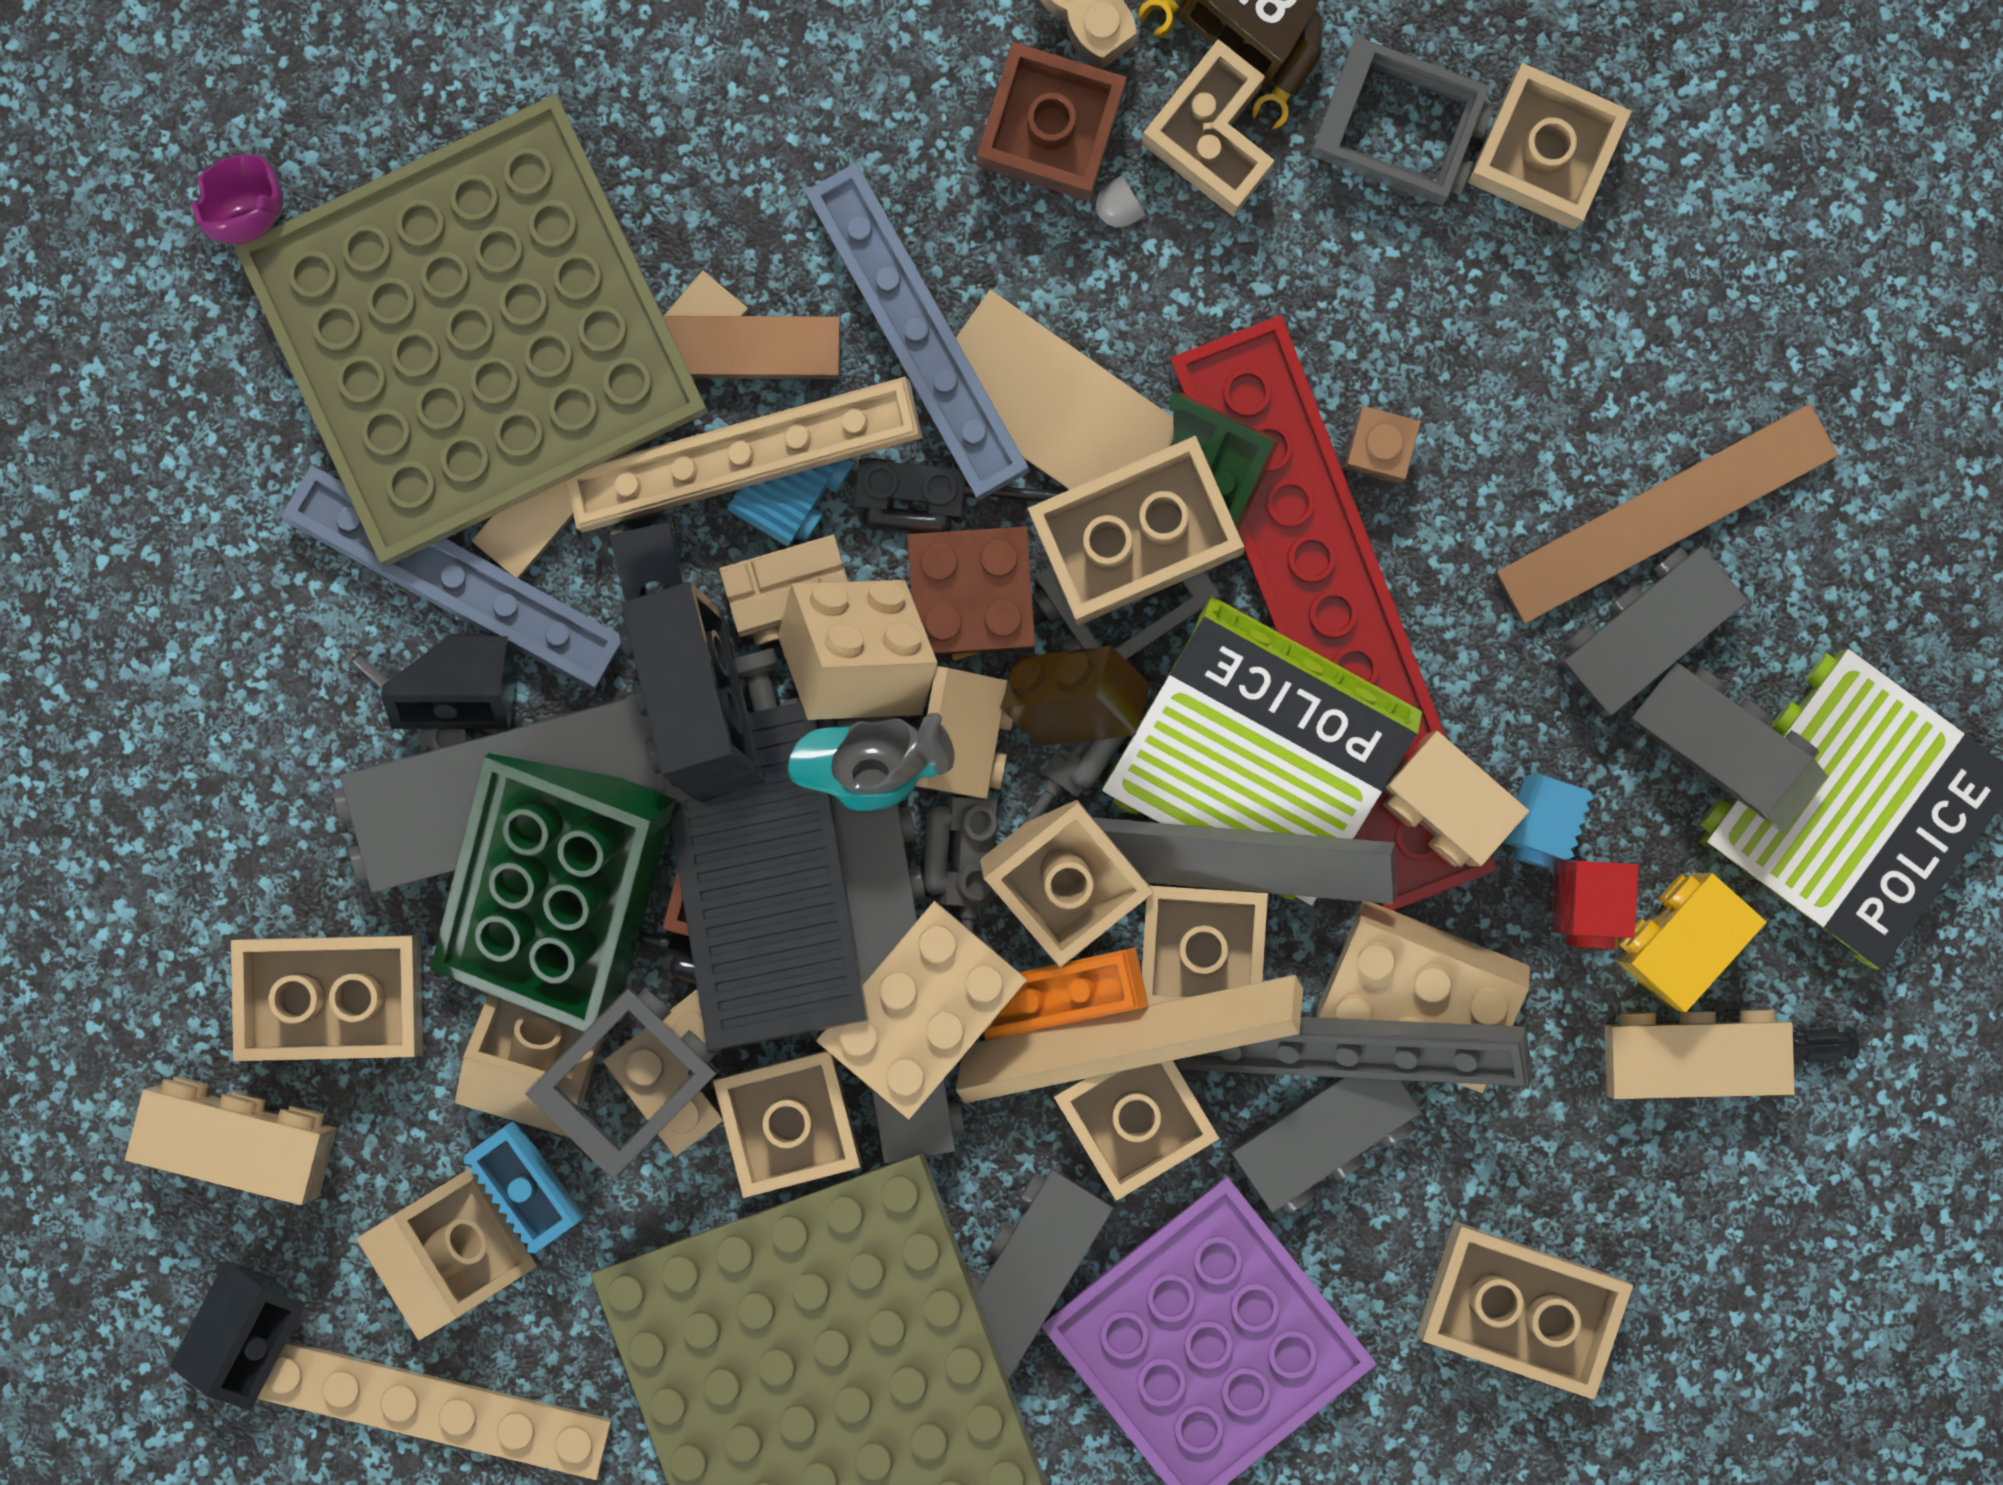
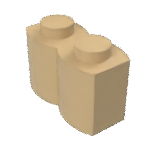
M1040 0L1053 16L1066 22L1071 43L1079 55L1093 67L1103 69L1135 46L1137 34L1135 21L1123 0Z

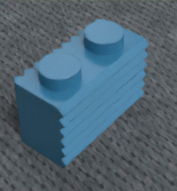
M846 459L741 488L736 492L727 511L786 548L792 547L796 539L806 543L815 532L824 515L815 509L827 488L835 493L840 490L855 463Z
M1541 774L1525 776L1517 800L1529 812L1503 841L1504 844L1516 848L1513 859L1539 868L1554 870L1557 860H1569L1575 857L1571 848L1579 845L1575 837L1582 834L1579 825L1586 822L1583 814L1590 811L1587 802L1594 799L1591 791Z
M513 1121L465 1155L463 1164L472 1165L470 1174L479 1175L478 1184H485V1193L493 1194L492 1203L500 1204L499 1213L507 1214L506 1223L514 1224L513 1233L521 1234L520 1242L528 1244L527 1252L537 1253L585 1217L518 1122Z

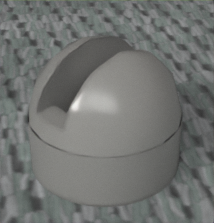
M1122 175L1107 183L1097 196L1096 209L1098 216L1110 226L1127 227L1146 216Z

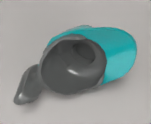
M929 713L924 717L919 731L897 718L877 723L859 721L852 726L822 728L805 735L799 740L791 753L788 762V774L797 785L832 794L850 810L874 811L888 808L901 802L913 791L918 779L943 775L950 771L955 761V750L949 734L941 724L942 717L939 713Z

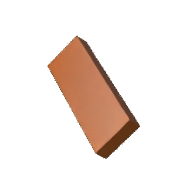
M1136 947L1068 961L1062 967L1054 964L1021 971L1020 973L1027 978V981L985 1029L984 1035L985 1040H991L1148 1007L1149 1004Z

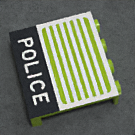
M1210 596L1199 615L1194 633L1141 721L1136 735L1130 740L1117 763L1113 762L1102 791L1114 797L1113 802L1121 809L1132 814L1143 813L1159 823L1353 839L1416 738L1422 711L1217 598ZM1279 894L1290 900H1294L1297 897L1311 906L1317 898Z
M1850 649L1838 651L1834 657L1825 653L1818 660L1805 679L1812 686L1799 705L1790 701L1770 727L1783 737H1786L1790 730H1792L1815 746L1820 752L1816 756L1815 761L1828 775V778L1784 833L1735 798L1731 797L1729 801L1722 797L1718 798L1700 823V826L1707 831L1699 840V843L1704 847L1716 849L1854 951L1852 955L1870 969L1882 970L2003 805V762Z

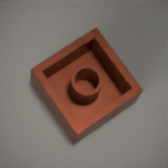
M1012 42L978 149L977 167L1090 202L1125 91L1127 77Z
M1027 526L907 534L911 596L935 656L1035 649Z

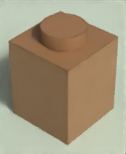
M1362 406L1357 412L1342 470L1400 485L1407 476L1421 421Z

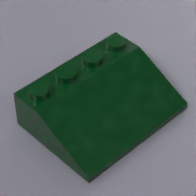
M488 753L483 759L430 970L585 1031L625 989L676 799L619 777Z

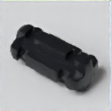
M1844 1027V1032H1839V1029L1836 1028L1803 1030L1802 1035H1798L1797 1032L1793 1031L1794 1064H1799L1800 1059H1805V1062L1814 1063L1841 1061L1842 1056H1846L1850 1060L1858 1058L1859 1038L1854 1028Z

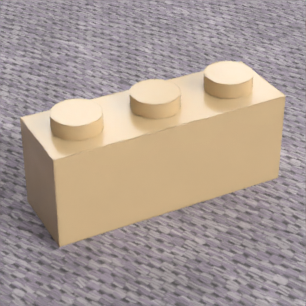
M1739 1010V1022H1716V1011L1679 1012L1680 1023L1656 1024V1013H1620L1619 1025H1605L1607 1097L1613 1099L1795 1095L1793 1023L1776 1021L1775 1010Z

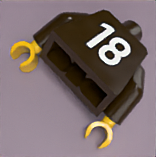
M1148 0L1142 4L1138 13L1139 21L1143 22L1153 10H1165L1166 21L1153 34L1155 38H1163L1174 30L1176 25L1175 12L1182 7L1183 10L1178 18L1212 46L1219 39L1265 76L1261 85L1263 88L1266 89L1271 81H1273L1276 86L1272 93L1259 97L1254 102L1252 108V116L1255 118L1263 102L1273 100L1280 105L1281 116L1275 122L1272 129H1276L1286 122L1288 117L1287 100L1291 95L1297 96L1322 54L1324 20L1315 9L1320 0Z

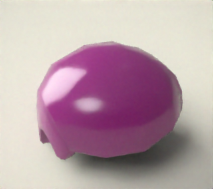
M240 154L222 159L203 171L197 181L200 192L199 203L196 200L191 202L196 223L205 236L218 243L245 244L264 236L271 230L283 210L284 198L273 167L263 156Z

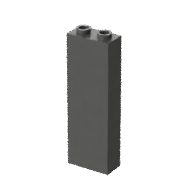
M634 696L342 774L340 776L342 787L334 789L333 796L341 824L353 823L358 845L348 849L357 882L368 880L372 893L454 871L458 862L483 759L488 753L619 777L666 795L663 775L654 772L646 751L645 741L647 738L653 737L648 716L643 717L640 714Z

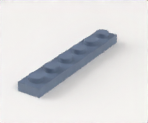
M857 162L806 190V195L976 498L980 501L1031 472Z
M313 465L308 469L281 514L282 521L493 636H508L511 647L593 692L598 688L622 646L619 634L446 538L387 567H383L376 556L343 482Z

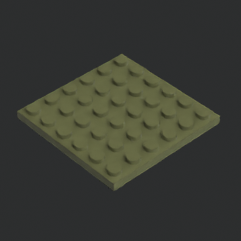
M557 94L549 96L272 228L260 238L234 247L376 556L383 567H387L709 413Z
M924 1152L591 1273L668 1485H1047Z

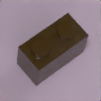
M1112 646L1018 657L1015 660L1000 708L1040 746L1134 736L1138 729L1151 684Z

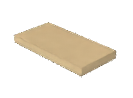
M991 289L956 337L1024 460L1067 490L1168 448L1174 442V425L1171 415Z

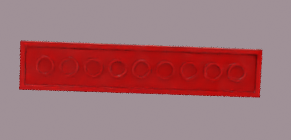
M1282 315L1170 357L1172 368L1183 394L1280 441L1238 531L1244 545V553L1274 630L1422 711L1418 734L1401 762L1425 734L1439 731L1446 738ZM1383 791L1355 835V839L1395 842L1398 892L1394 904L1381 903L1382 907L1392 911L1497 871L1492 855L1482 866H1468L1466 863L1462 867L1450 865L1428 845L1434 836L1420 823L1416 827H1407L1383 806V803L1389 797Z

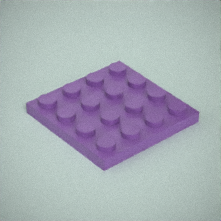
M1227 1175L1049 1316L1041 1326L1166 1485H1227L1377 1365Z

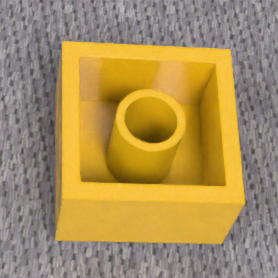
M1694 873L1687 877L1683 874L1679 875L1658 899L1664 905L1663 909L1653 920L1649 919L1646 922L1641 918L1635 923V938H1622L1618 944L1625 951L1616 962L1668 1009L1687 1012L1767 923L1713 873Z

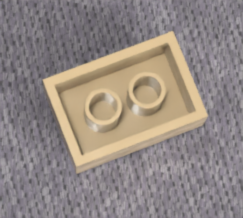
M1196 435L1028 508L1031 520L1077 626L1244 554V545Z
M934 901L864 983L863 989L869 1020L826 1029L816 1042L909 1120L1023 986L1027 978Z
M1362 901L1319 1001L1316 1018L1513 1026L1529 990L1530 966L1373 902ZM1457 1083L1482 1094L1487 1085Z
M421 935L231 940L233 1061L416 1057L423 1054Z
M174 1076L173 1080L163 1079L161 1085L143 1089L125 1161L298 1205H304L320 1196L337 1130L336 1127L322 1124L323 1113L296 1106H289L288 1110L280 1109L279 1113L264 1109L266 1099L231 1091V1095L222 1094L221 1098L207 1095L208 1084Z
M1454 1221L1416 1334L1423 1342L1595 1400L1633 1285L1623 1278Z

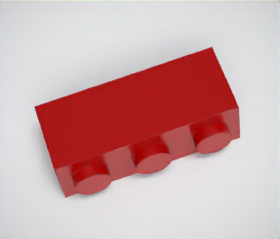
M1557 861L1554 870L1551 932L1566 934V945L1585 948L1618 949V937L1635 938L1639 864Z

